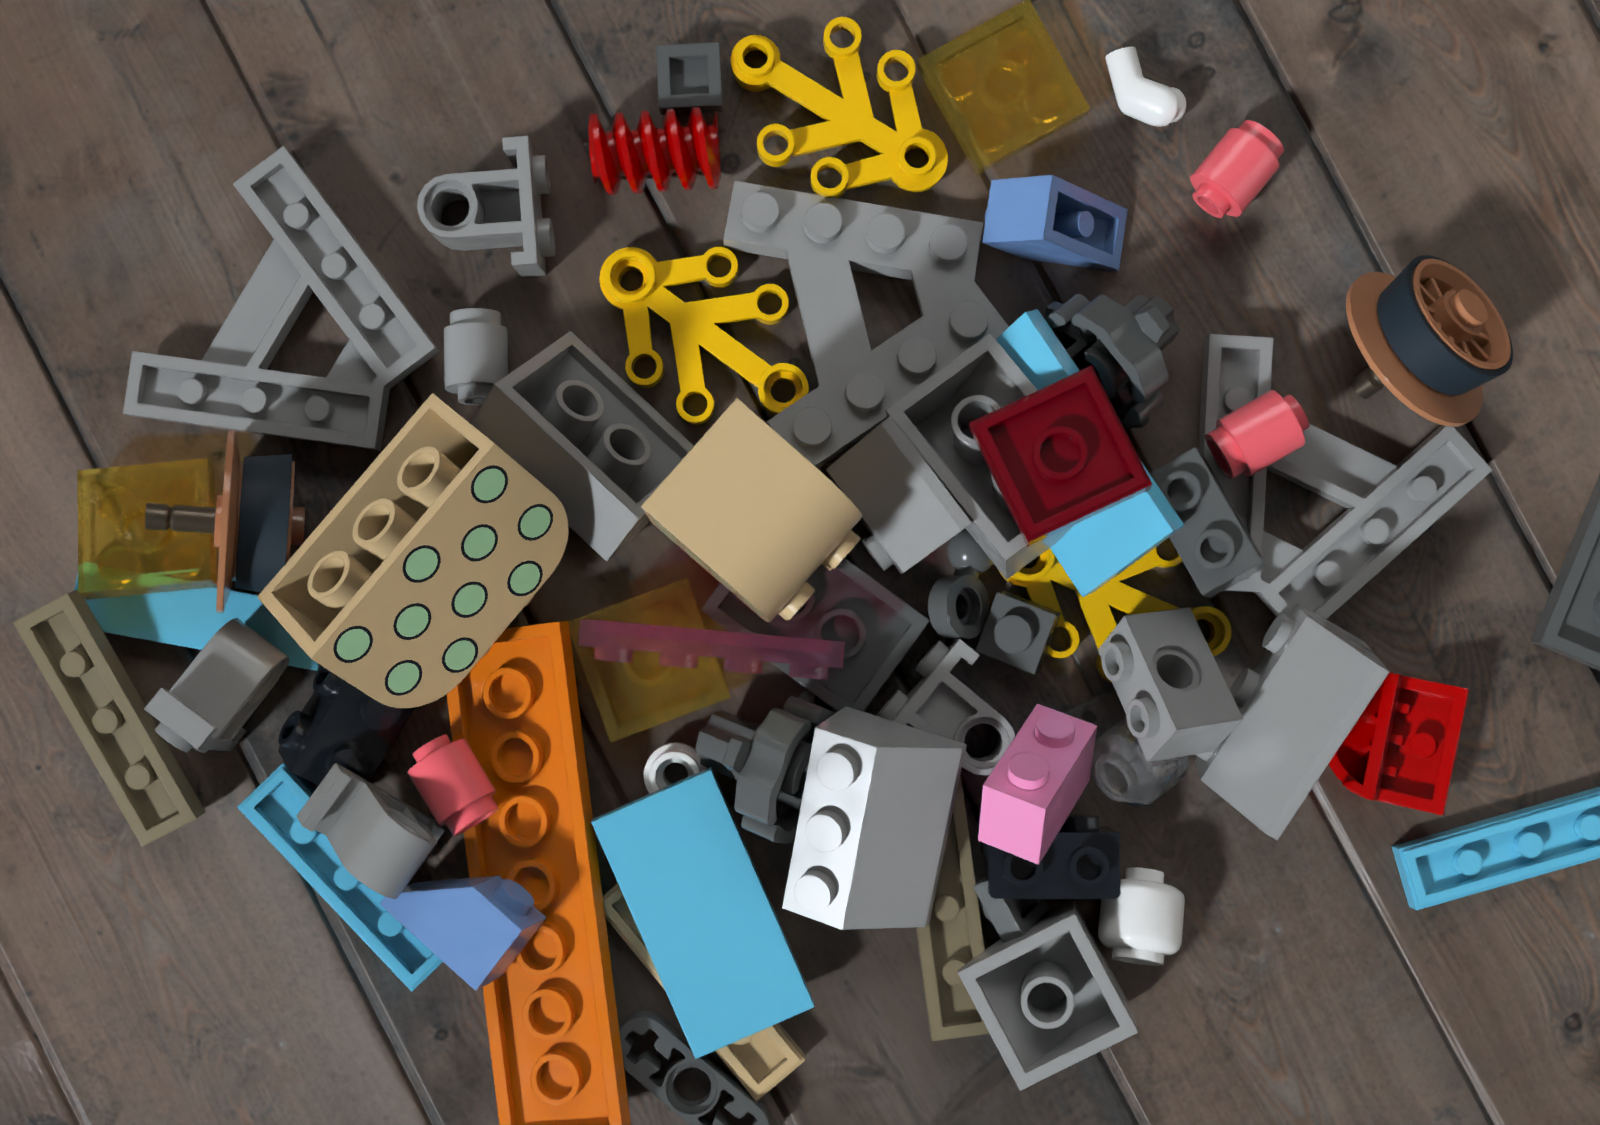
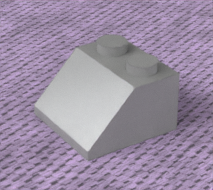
M892 416L879 424L825 471L827 478L861 512L862 518L860 521L870 533L861 541L883 571L894 565L900 574L906 572L972 523Z
M1074 899L1049 910L1024 936L1005 943L1000 939L958 969L960 979L1020 1091L1138 1033L1134 1012Z

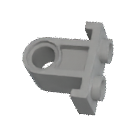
M528 135L502 137L503 151L512 165L517 166L516 169L444 174L434 177L424 185L418 196L417 210L419 218L427 230L441 244L450 249L461 251L523 246V252H511V264L521 277L546 275L545 257L555 256V236L552 219L542 218L541 194H550L551 191L550 171L547 156L537 154V150ZM457 200L469 202V213L463 222L455 226H445L442 224V212L448 204Z
M238 618L232 619L214 634L169 691L165 688H160L144 710L160 721L159 725L155 728L156 733L183 752L188 753L191 748L204 754L208 750L232 751L247 732L242 726L283 675L290 658Z
M953 639L948 646L938 640L915 668L923 676L907 696L898 689L876 716L904 725L909 723L914 728L964 743L965 735L974 725L980 723L990 724L995 729L997 735V744L994 750L989 755L981 758L972 757L965 751L962 765L964 769L973 774L990 775L1015 738L1013 727L1001 714L950 673L960 659L966 664L973 665L980 655L961 639Z
M337 763L333 765L297 815L302 827L312 832L316 830L327 837L341 863L350 874L373 891L391 899L399 897L444 833V829L438 825L435 819Z

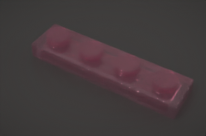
M580 619L578 645L595 647V660L633 662L634 650L660 652L659 665L698 668L699 656L725 658L724 671L763 674L764 662L790 664L789 676L828 679L829 667L843 668L845 642Z

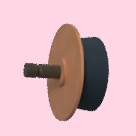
M1430 255L1414 258L1397 277L1382 272L1363 274L1348 289L1346 296L1348 323L1360 352L1370 368H1366L1351 381L1357 395L1363 399H1368L1385 385L1408 408L1434 423L1457 427L1473 420L1482 408L1484 396L1482 384L1506 373L1513 361V348L1507 328L1499 312L1483 290L1470 277L1451 263Z
M228 430L223 495H217L216 508L174 505L171 508L168 504H146L145 529L166 531L171 528L172 531L214 534V547H219L216 613L224 612L232 588V581H236L235 588L262 592L289 560L290 545L301 546L303 544L305 507L293 506L295 461H292V454L244 457L243 463H240L235 430Z

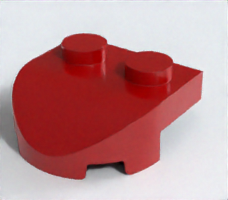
M1389 673L1328 765L1342 782V785L1356 795L1372 801L1385 802L1444 816L1470 689Z

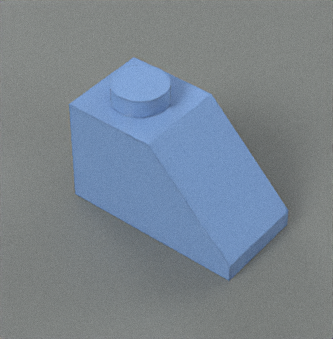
M1054 175L991 180L982 243L1022 259L1104 271H1119L1128 209Z
M500 876L416 882L406 886L398 898L384 897L379 903L475 991L504 974L547 918L533 906L534 899L524 887L512 880L502 879Z

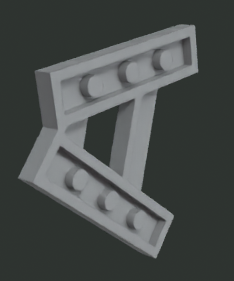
M282 146L233 183L274 240L202 360L132 351L123 414L132 417L381 451L390 389L439 353L440 350L292 153ZM314 292L349 338L329 374L324 378L267 370Z
M734 181L723 239L724 247L730 250L788 260L818 383L816 389L768 420L766 424L816 468L820 469L858 443L887 419L885 410L978 341L989 333L997 339L1009 327L974 282L983 222L835 197L827 198L817 194ZM851 270L912 280L922 317L871 351Z
M1209 334L1204 338L1198 450L1205 456L1268 567L1224 591L1254 592L1276 618L1281 613L1289 616L1297 603L1325 619L1330 617L1493 471L1454 427L1441 425L1402 461L1394 465L1309 424V428L1303 431L1305 437V445L1250 477L1242 473L1233 479H1229L1211 455L1205 435L1216 429L1217 420L1271 390L1273 338ZM1267 470L1347 508V510L1303 549L1291 545L1264 531ZM1191 577V589H1198Z

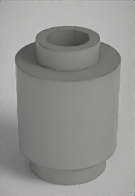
M485 308L458 309L450 313V325L444 328L445 390L458 394V402L461 404L482 405L494 384L509 374L508 329L501 325V313L496 310Z

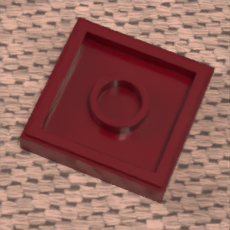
M1092 365L969 422V429L1027 547L1150 490L1153 485Z

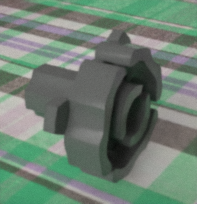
M1075 294L1063 304L1054 301L1047 306L1044 319L1080 371L1092 365L1125 431L1145 426L1149 422V415L1164 402L1163 395L1158 389L1168 382L1169 374L1161 351L1173 342L1180 331L1174 319V309L1159 295L1145 297L1141 294L1125 307L1106 295H1099L1089 303L1088 299L1082 294Z
M804 691L798 698L791 696L786 701L783 710L776 707L772 708L761 725L725 711L715 712L711 715L706 726L699 732L695 752L699 754L700 765L707 768L712 767V770L737 780L735 811L743 814L742 828L750 831L751 836L760 840L766 838L775 843L789 844L795 839L815 727L835 714L833 711L820 707L818 699L813 693Z

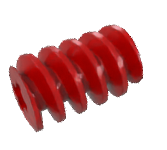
M692 107L687 126L681 127L674 109H667L662 128L655 127L648 110H641L635 130H630L623 112H616L611 131L604 130L597 113L590 114L588 135L592 175L595 185L598 177H600L609 195H616L619 192L623 176H626L634 194L642 193L648 174H651L659 192H667L673 173H677L685 191L692 190L698 171H702L710 189L718 188L721 180V154L717 110L713 124L707 125L700 108Z

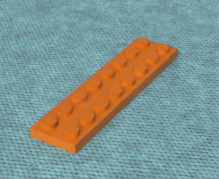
M559 621L506 628L493 643L488 653L477 662L453 690L447 693L452 742L465 738L496 790L492 798L499 808L492 816L464 832L469 878L500 876L502 879L512 880L520 884L531 894L534 899L533 906L547 917L504 974L483 987L499 1125H631L595 830L591 823L593 814L569 622Z

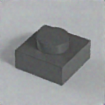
M719 42L656 45L660 114L665 115L667 109H674L676 114H690L692 107H699L701 113H713L716 110L717 112H723Z
M1007 591L996 592L976 651L1029 673L1036 674L1041 670L1061 612Z
M988 873L973 886L980 899L984 915L993 923L1003 943L1024 936L1050 910L1045 899L992 898L988 894Z

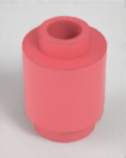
M1245 120L1239 128H1230L1190 177L1191 184L1195 189V192L1192 194L1194 201L1204 211L1216 218H1222L1225 214L1239 217L1279 169L1278 159L1284 153V147L1280 140L1269 129L1251 120Z
M1269 390L1217 420L1216 429L1207 433L1205 440L1215 462L1229 479H1233L1242 473L1250 477L1305 445L1303 431L1309 428V422L1301 405L1292 395L1282 398L1276 391Z
M447 734L426 743L412 754L417 764L410 768L407 773L438 825L443 826L446 824L453 837L468 831L499 810L492 798L496 790L465 738L451 742Z

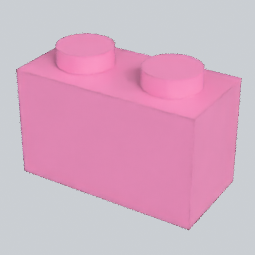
M1037 704L983 784L978 841L1039 865L1090 781L1097 725Z

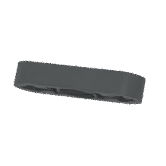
M639 1011L631 1014L622 1022L619 1031L624 1070L689 1125L731 1124L729 1118L718 1109H716L712 1120L704 1116L716 1105L722 1090H726L731 1094L725 1098L724 1108L732 1115L740 1119L748 1112L754 1116L753 1125H770V1114L761 1099L755 1101L741 1082L709 1055L695 1059L685 1035L664 1017L652 1011ZM649 1029L654 1031L658 1035L654 1047L667 1060L673 1048L682 1053L671 1062L664 1079L659 1078L655 1074L660 1070L662 1061L654 1054L645 1051L638 1057L630 1051L634 1042L633 1037L629 1034L631 1031L639 1035L645 1034ZM694 1067L701 1069L708 1075L711 1082V1090L704 1098L697 1101H689L677 1093L674 1079L683 1069Z

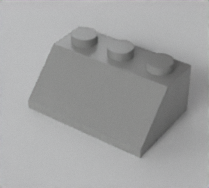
M571 331L495 383L471 425L500 447L560 500L566 511L568 526L606 561L613 557L647 526L650 519L641 508L642 504L694 447L692 443Z
M989 333L885 411L887 418L893 417L972 522L966 527L967 531L1007 580L1056 544L1073 526L1027 547L969 429V422L1038 391L991 333Z
M1299 603L1295 605L1289 616L1281 613L1273 621L1262 642V647L1267 649L1254 670L1245 668L1238 675L1230 689L1243 717L1241 723L1214 751L1194 754L1197 756L1194 762L1200 780L1265 834L1276 840L1279 839L1390 672L1363 640Z
M847 706L816 726L782 908L841 930L926 927L931 919L967 744Z

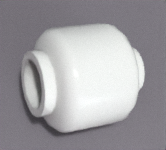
M1126 868L1125 879H1120V896L1116 899H1101L1098 927L1099 941L1105 947L1113 950L1112 959L1132 964L1161 966L1164 964V956L1175 954L1180 949L1182 943L1184 895L1177 888L1164 884V872L1147 868Z

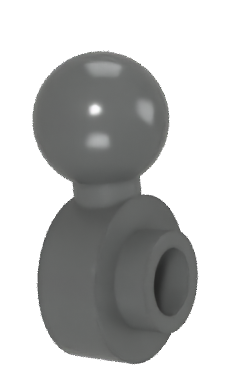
M965 528L952 537L947 544V556L951 565L955 568L954 575H947L938 579L933 585L928 599L927 607L931 624L939 635L948 639H971L978 636L983 631L990 612L989 595L986 587L979 579V575L986 572L994 563Z

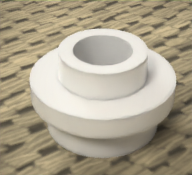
M679 742L668 743L657 748L650 755L644 768V782L648 792L653 793L671 785L664 775L665 767L671 763L684 765L688 771V777L707 769V767L700 765V757L695 752V748Z

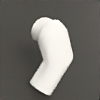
M1135 47L1121 48L1106 55L1105 59L1117 104L1123 114L1157 127L1167 126L1169 123L1177 122L1183 117L1187 106L1184 94L1177 88L1144 78Z

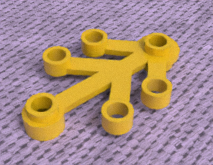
M848 17L834 18L826 25L823 37L824 49L834 60L842 98L782 62L778 47L765 36L750 35L738 41L734 46L730 58L731 70L735 81L740 87L751 92H761L772 87L826 120V122L791 130L781 124H770L764 127L757 137V151L760 159L765 164L772 167H780L787 164L795 156L859 141L880 153V155L844 164L835 157H825L818 160L811 170V187L815 194L827 198H839L848 189L886 180H892L903 190L922 192L934 187L944 176L948 164L947 149L937 134L921 126L912 88L916 70L915 62L905 51L891 50L885 53L880 58L877 67V81L883 90L889 92L895 131L873 117L858 54L861 46V29L853 19ZM839 30H845L853 36L854 42L849 47L839 48L831 42V36ZM753 50L761 51L767 56V62L760 68H751L744 62V57L747 53ZM899 63L906 68L908 75L901 81H893L885 75L884 69L889 64ZM779 136L787 141L788 147L784 153L772 155L765 150V142L770 137ZM911 149H921L927 154L928 163L920 168L911 167L905 160V154ZM825 169H833L839 172L842 181L834 188H825L818 182V175Z
M716 246L707 250L704 255L657 262L650 253L640 248L626 247L613 252L603 263L599 281L606 299L613 306L623 310L630 353L626 359L625 370L635 385L641 388L653 387L662 380L665 372V366L660 355L652 347L650 309L670 323L680 385V393L676 399V408L685 422L692 425L703 424L712 417L715 410L714 399L705 388L699 345L757 387L761 404L771 414H779L808 394L807 378L798 367L789 363H778L771 366L716 326L717 324L757 319L761 323L768 325L781 322L789 310L788 295L782 287L769 283L761 285L752 293L685 303L667 290L666 287L705 280L709 285L716 288H724L731 285L738 276L739 266L735 254L730 249ZM717 257H724L732 264L730 272L721 278L714 277L708 272L709 263ZM630 270L639 271L643 275V283L635 291H627L621 287L622 276ZM766 294H775L781 299L782 307L777 313L767 315L758 308L760 298ZM642 357H650L657 364L654 375L647 379H641L634 374V365ZM779 381L792 383L796 389L794 398L786 403L776 401L771 395L774 384ZM692 394H700L707 399V408L699 416H691L684 410V402Z
M1155 547L1101 588L1082 598L1049 548L1037 557L1036 563L1031 568L1020 569L1006 581L1016 586L1025 587L1030 601L1061 612L1051 581L1074 590L1097 649H1099L1117 626L1109 606L1129 615L1181 609L1119 581L1157 566L1161 568L1174 567L1183 561L1178 552L1170 561L1163 560L1157 554ZM1199 606L1190 608L1195 619L1205 621L1210 628V635L1206 642L1212 655L1220 654L1228 646L1231 639V625L1228 618L1220 610L1213 607ZM1061 612L1056 627H1062L1067 630L1070 642L1067 648L1062 651H1055L1049 645L1046 654L1054 658L1071 656L1077 650L1080 641L1077 629L1073 624L1064 621ZM1098 655L1096 661L1097 671L1104 680L1111 682L1103 671L1101 657Z

